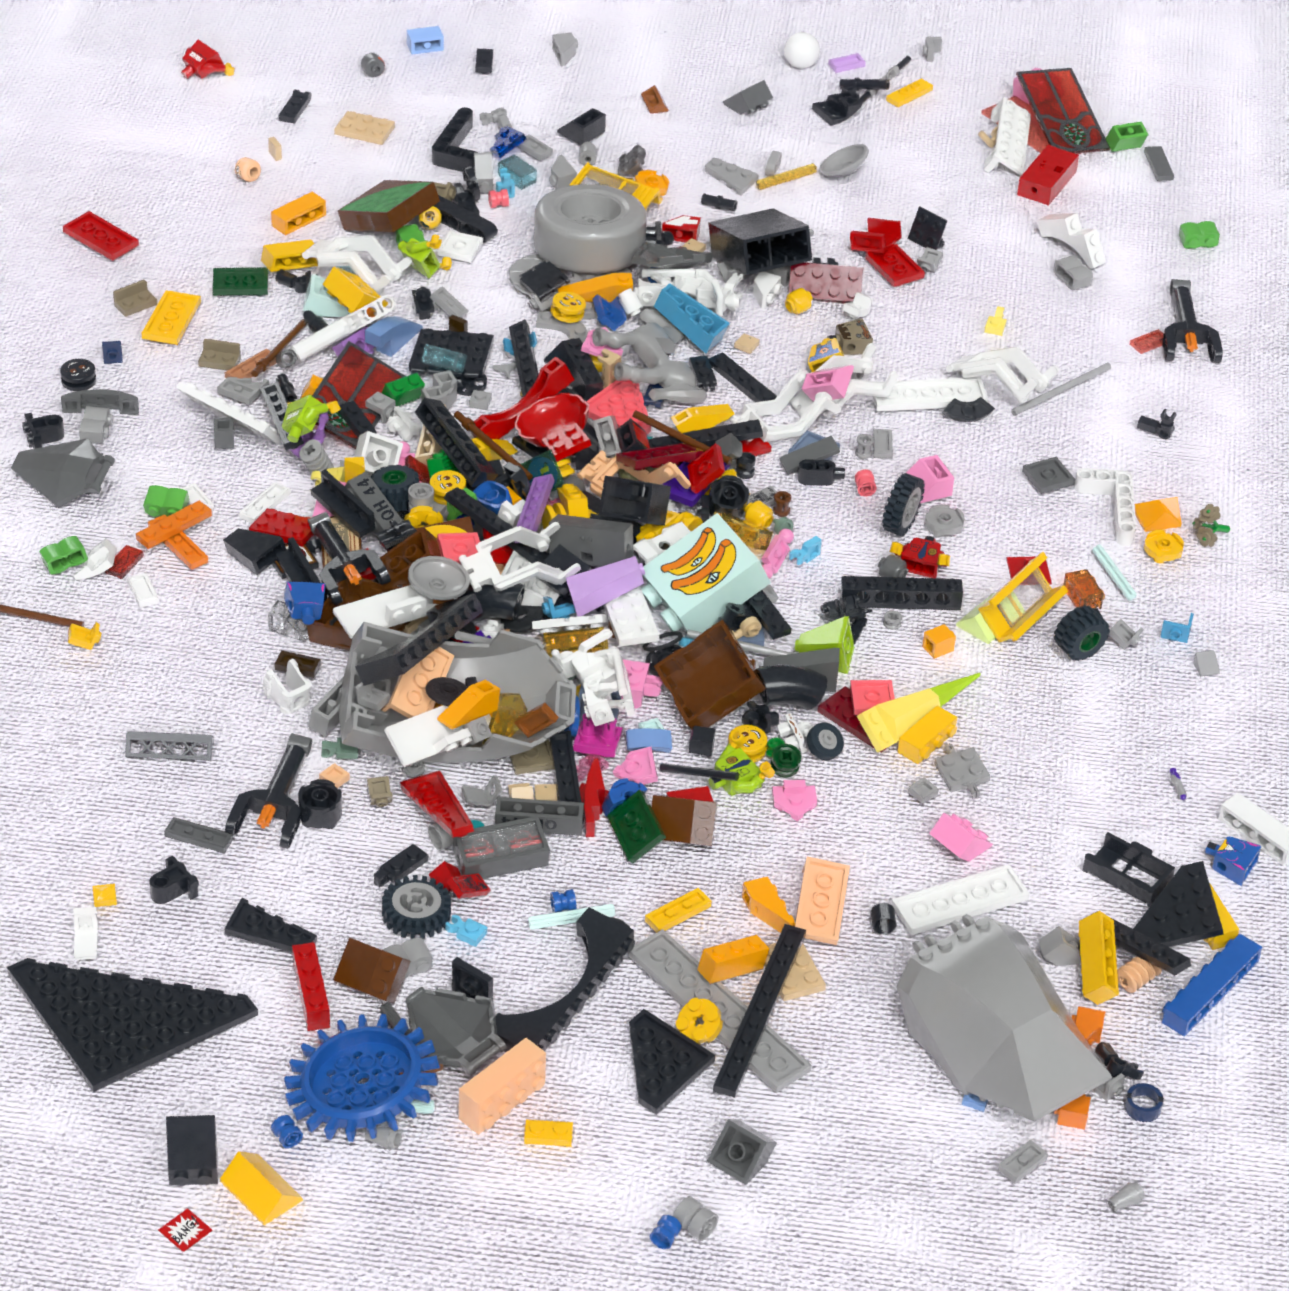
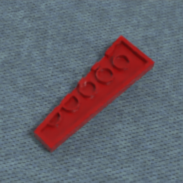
M440 770L400 782L401 790L453 838L464 837L468 833L474 832L471 820Z

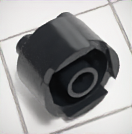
M725 475L712 483L708 497L709 513L711 516L718 513L724 521H737L743 515L749 499V489L743 484L744 481L736 476Z
M317 779L310 781V784L306 787L304 784L298 792V806L301 810L300 820L304 827L326 829L336 827V823L342 817V792L340 788L335 787V783L329 780Z

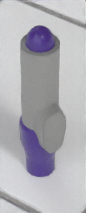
M1171 768L1169 770L1171 782L1176 789L1179 799L1185 800L1187 794L1181 777L1176 768Z

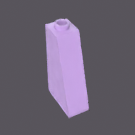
M636 556L566 577L577 616H583L644 584L642 575H645L642 563L638 564Z

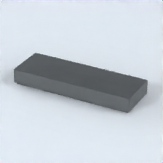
M1162 146L1145 147L1144 153L1156 180H1174V173Z
M831 435L779 458L789 475L798 471L800 461L805 459L824 460L839 454L840 448Z
M176 817L172 818L164 831V835L167 838L223 854L226 853L234 840L233 834Z

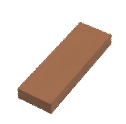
M266 348L224 372L225 378H252L251 371L256 367L257 362L265 358L271 351ZM276 357L268 368L276 364Z

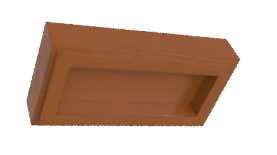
M544 702L516 718L514 723L529 738L555 723L559 717Z

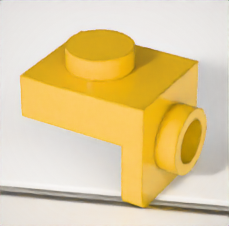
M95 622L92 629L71 624L68 630V643L91 650L94 644H98L102 634L99 631L100 623Z

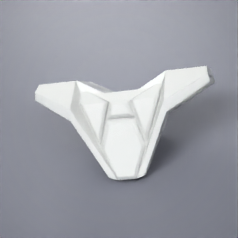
M682 522L663 528L662 533L652 539H641L633 545V551H636L644 559L645 564H647L665 551L660 548L664 543L671 547L691 531Z

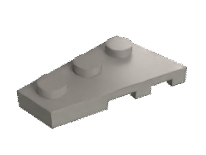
M713 157L705 165V172L718 181L723 180L728 188L736 189L737 194L740 196L758 180L759 174L719 158Z

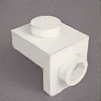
M858 292L853 302L844 304L843 311L855 319L868 316L873 299Z

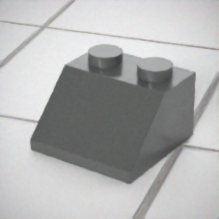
M765 80L722 102L740 115L745 112L749 115L757 110V106L763 108L768 105V101L773 96Z
M728 1119L707 1162L747 1185L767 1164L777 1142L738 1119Z

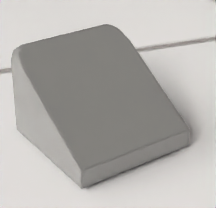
M1214 650L1195 653L1193 664L1200 677L1220 674Z

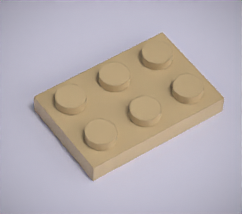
M347 111L335 127L334 133L343 137L383 145L394 130L395 121Z
M776 943L767 945L770 949L764 965L765 968ZM803 943L781 991L780 996L783 1002L822 992L826 989V984Z

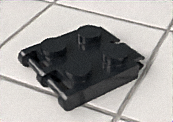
M542 261L533 267L534 271L529 269L520 274L521 285L530 293L536 294L540 301L550 292L554 293L563 284L570 283L569 278L550 261L547 263Z

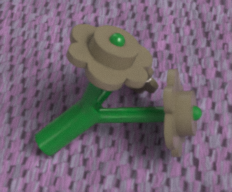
M1208 504L1205 509H1201L1198 518H1195L1194 522H1192L1195 534L1200 540V544L1204 547L1214 546V542L1218 539L1215 532H1230V526L1217 523L1216 520L1221 517L1220 508L1218 506L1214 507L1213 504Z

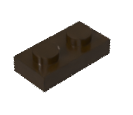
M281 650L274 664L275 670L287 672L288 661L294 659L298 663L299 671L303 676L315 678L321 666V659Z

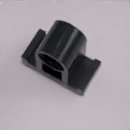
M32 412L24 414L25 422H22L24 434L28 433V444L32 445L34 449L41 448L42 444L56 442L64 438V425L61 416L53 414L33 418Z
M173 855L165 859L166 868L152 875L149 879L150 896L152 901L157 904L168 903L187 892L190 900L198 897L199 881L194 874L191 875L184 863L179 862Z

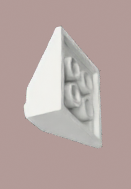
M513 551L501 575H508L532 563ZM532 577L521 582V584L526 586L521 605L542 606V603H544L543 597L545 596L552 598L553 605L555 604L559 594L538 578Z

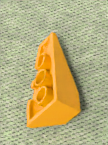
M611 273L564 285L558 288V293L573 292L582 296L586 302H593V298L598 294L608 302H612L625 290L631 288L633 291L632 274Z

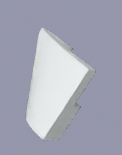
M105 538L90 550L87 556L88 559L81 564L83 568L76 572L73 577L76 580H82L106 571L113 566L117 548Z

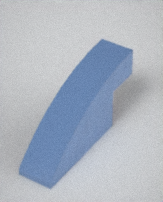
M400 316L386 317L375 322L365 330V342L375 346L376 351L392 357L423 329V326Z

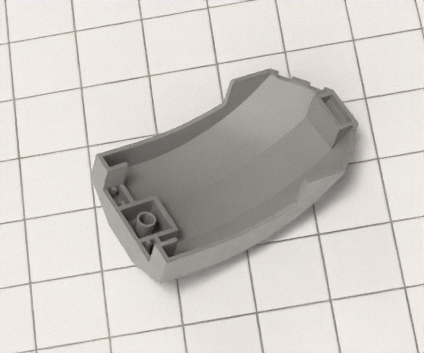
M363 622L353 636L343 677L339 724L342 744L399 758L384 729L409 718L393 709L383 712L381 709L376 711L359 705L356 686L362 681L355 666L363 660L379 654L414 635ZM500 630L490 644L445 641L439 647L454 655L446 677L457 679L465 684L467 677H476L477 682L486 679L501 688L498 703V733H492L489 738L473 745L470 743L463 747L458 745L451 752L443 751L421 761L435 763L479 762L531 750L574 723L576 685L572 680L568 681L562 673L563 669L554 657H549L544 650L545 646L538 639ZM399 676L373 683V686L376 689L390 693L392 696ZM545 702L559 718L555 723L528 738L514 722L516 718Z

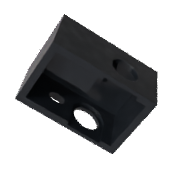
M605 475L598 515L665 526L671 486Z

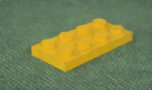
M165 290L142 331V339L178 345L201 303V296Z

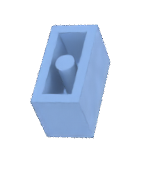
M439 26L407 30V46L411 55L444 51V36Z

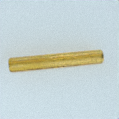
M812 163L756 181V188L762 190L815 174L817 166Z

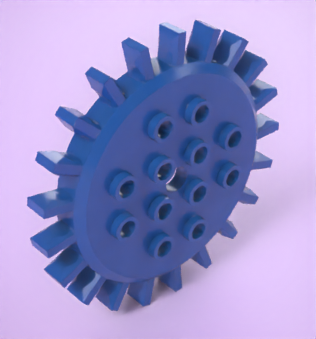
M364 1014L359 1015L358 1027L348 1030L342 1019L338 1020L337 1029L339 1033L332 1037H329L327 1033L320 1029L317 1031L321 1044L317 1048L305 1043L301 1045L303 1055L308 1057L306 1061L291 1059L289 1062L292 1072H298L301 1075L284 1077L287 1089L301 1088L285 1094L289 1106L304 1102L292 1109L295 1119L299 1121L312 1113L313 1115L306 1121L308 1131L312 1133L324 1122L327 1124L324 1132L329 1140L333 1138L338 1128H345L348 1142H353L356 1129L365 1127L371 1139H374L377 1136L376 1125L385 1121L393 1131L398 1130L396 1115L404 1112L413 1119L417 1117L415 1107L411 1104L414 1099L426 1103L431 1101L428 1090L421 1089V1085L438 1086L436 1073L423 1072L440 1068L437 1055L422 1058L435 1052L432 1040L415 1046L424 1039L422 1029L418 1027L406 1036L404 1035L408 1030L406 1019L401 1018L397 1025L391 1029L388 1028L389 1023L386 1014H381L377 1026H368ZM363 1078L369 1079L366 1083H363V1084H359V1083H358V1082H360Z

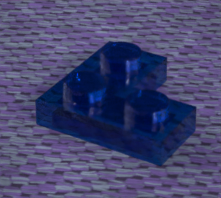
M509 126L503 127L494 135L497 142L489 150L492 152V155L501 158L527 138L524 133Z

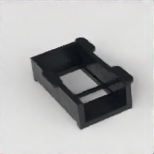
M1107 832L1104 845L1096 855L1085 854L1082 871L1092 873L1103 881L1147 903V906L1150 907L1174 876L1175 867L1153 856V851L1150 848L1136 841L1130 844ZM1119 859L1128 863L1122 872L1113 867ZM1134 866L1158 879V881L1151 886L1125 873Z

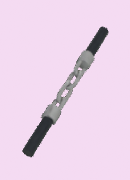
M906 56L897 65L889 69L887 74L880 79L887 78L891 80L911 61V57ZM880 89L866 90L859 98L862 104L867 99L872 98L876 91Z

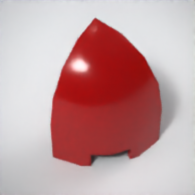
M446 861L429 873L430 879H436V885L441 882L443 889L447 888L449 893H452L453 890L447 881L450 877L461 876L458 867Z

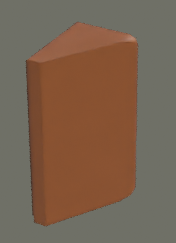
M655 85L641 93L650 114L669 111L660 91Z

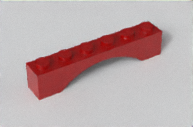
M553 358L541 368L534 385L519 402L504 411L481 415L474 421L475 425L491 439L502 438L515 427L514 424L520 412L538 400L556 395L574 381L568 367L559 358Z

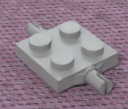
M952 743L946 744L944 749L948 755L935 758L934 764L951 793L959 790H969L973 798H978L981 793L977 786L990 781V774L974 747L956 751Z

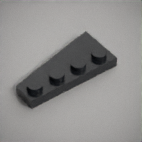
M241 898L224 928L225 935L292 952V945L312 942L316 944L317 935L294 923L290 925L284 922L283 918L278 915L272 916L266 913L265 909L258 905L256 907L250 905L248 900Z

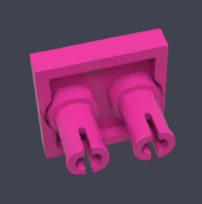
M586 713L583 714V721H581L573 750L582 754L615 758L622 737L623 727L616 726V718L614 721L595 726L592 718L589 719Z

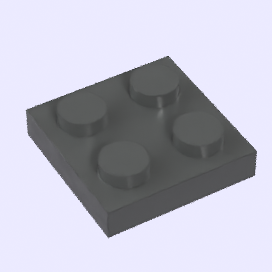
M1057 456L1023 465L1022 472L1040 494L1075 485V478Z

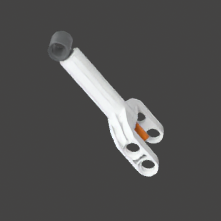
M385 295L291 345L290 349H286L277 355V365L281 368H288L295 364L296 361L301 362L353 334L367 324L391 312L396 306L395 299L390 295ZM384 299L390 301V309H385L382 306ZM284 354L289 356V363L283 360Z

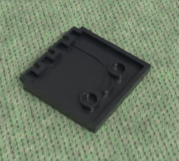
M430 328L421 329L409 362V371L412 374L425 375L428 372V375H433L451 370L454 377L462 378L465 375V378L479 379V376L483 377L493 346L494 335L469 333L467 331L453 332Z

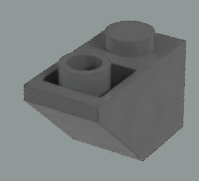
M233 418L214 419L215 449L234 448Z

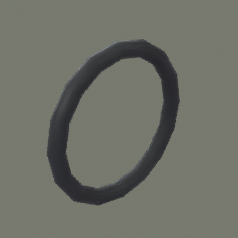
M678 631L663 633L659 635V639L676 635L678 637L660 646L647 647L652 643L650 642L644 643L642 647L644 651L661 650L679 642L683 635Z

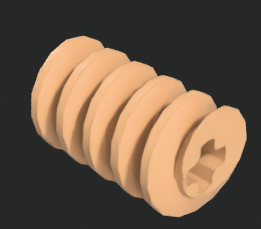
M1136 956L1117 969L1118 983L1127 992L1134 993L1137 989L1147 984L1149 980L1151 981L1155 976L1160 975L1162 970Z

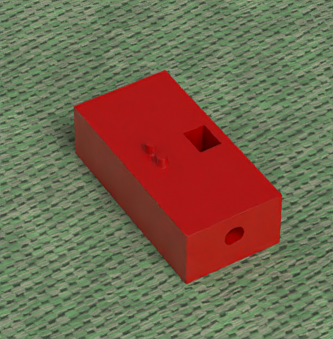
M1047 145L1019 178L1017 195L1049 206L1077 172L1079 155Z

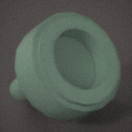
M789 518L773 519L775 524L774 531L777 535L782 529L793 530L794 524Z

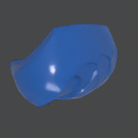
M485 481L473 491L477 496V500L484 507L496 513V515H498L503 502L507 500L512 504L508 489L500 483Z

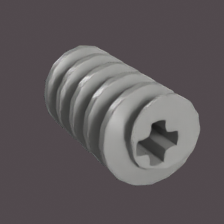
M309 440L301 448L299 456L310 474L313 471L321 472L324 469L334 468L333 463L318 440Z

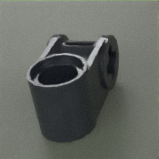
M727 603L726 611L722 617H719L718 622L723 620L731 630H738L742 621L748 617H756V615L747 605Z

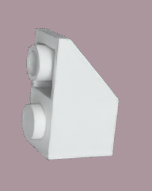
M765 271L760 272L754 279L753 295L762 310H766L774 302L775 297L780 295L783 287L781 285V276Z

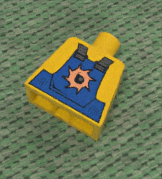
M825 338L821 343L811 347L808 358V366L811 372H815L833 355L844 356L836 338Z

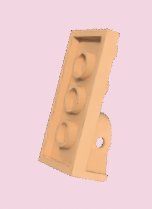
M438 647L405 674L400 675L389 703L381 711L386 712L393 709L407 718H412L432 710L436 702L427 695L426 684L431 679L446 677L454 655Z
M806 857L802 870L803 878L795 920V927L806 930L805 939L837 945L850 869L849 865Z

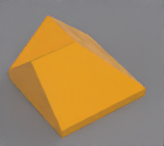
M1178 497L1135 504V516L1144 532L1177 528L1182 525Z

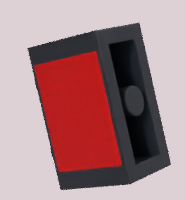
M631 418L616 429L622 452L650 448L646 431Z

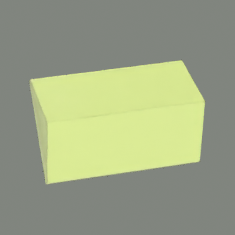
M1012 591L1010 593L1011 598L1021 614H1023L1024 610ZM992 593L960 619L956 626L981 641L990 644L996 637L978 608L983 606L996 593ZM1005 597L999 604L1012 624L1019 616L1008 598Z

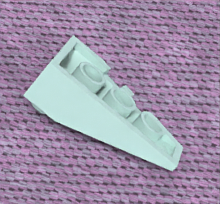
M312 274L304 299L303 311L311 310L315 315L327 317H345L350 314L347 311L348 307L339 304L337 297L335 298L327 293L328 289L322 285L326 278Z

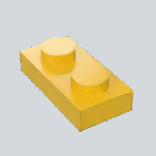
M526 1119L524 1144L572 1147L573 1122Z

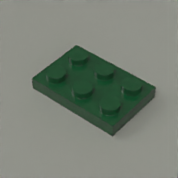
M213 268V295H268V268Z
M640 789L607 815L622 849L631 863H635L666 838L645 793Z

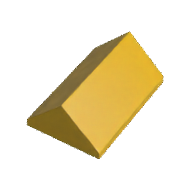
M238 1151L220 1178V1182L264 1226L303 1201V1198L259 1154Z

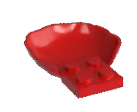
M561 393L538 400L520 412L514 424L518 434L525 441L537 447L547 448L556 462L591 446L590 439L583 432L589 417V403L577 394Z

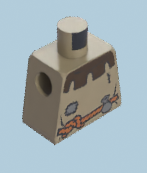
M863 318L838 324L835 335L827 336L830 339H837L844 355L863 354L866 346L873 343V338Z

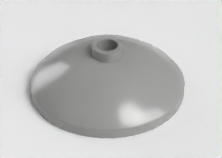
M855 144L834 152L821 163L820 170L822 174L837 177L853 174L866 160L869 153L868 147L864 144Z
M441 556L420 558L411 564L408 572V579L412 587L423 596L435 600H451L460 597L467 591L470 583L469 574L462 565L452 559Z

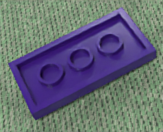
M683 462L678 468L689 480L687 466L690 463ZM724 463V468L726 471L730 467V465ZM676 478L662 485L671 486L669 499L693 507L702 495L710 489L714 481L697 494L691 490V486L688 489L682 487Z

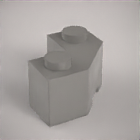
M451 370L433 374V387L421 389V402L424 398L441 400L448 410L457 400V380Z

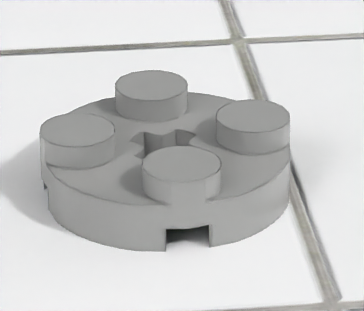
M939 504L932 506L929 512L926 513L925 525L933 532L932 534L935 537L960 534L963 530L965 517L960 509L956 508L954 510L950 508V505Z

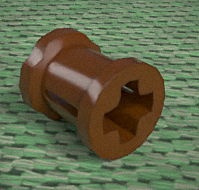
M786 491L776 492L774 495L776 503L773 507V513L778 517H786L790 514L789 503L791 501V494Z

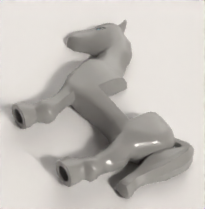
M644 309L641 311L639 318L648 324L640 326L631 332H608L602 328H595L593 331L592 339L595 346L607 345L616 349L625 345H631L636 354L648 367L639 368L629 366L626 363H617L614 369V377L617 381L629 380L635 384L648 383L654 385L659 383L663 388L651 389L648 393L654 401L667 399L680 403L700 404L707 399L706 391L696 386V377L689 365L682 361H670L665 354H674V344L682 340L685 335L658 310Z

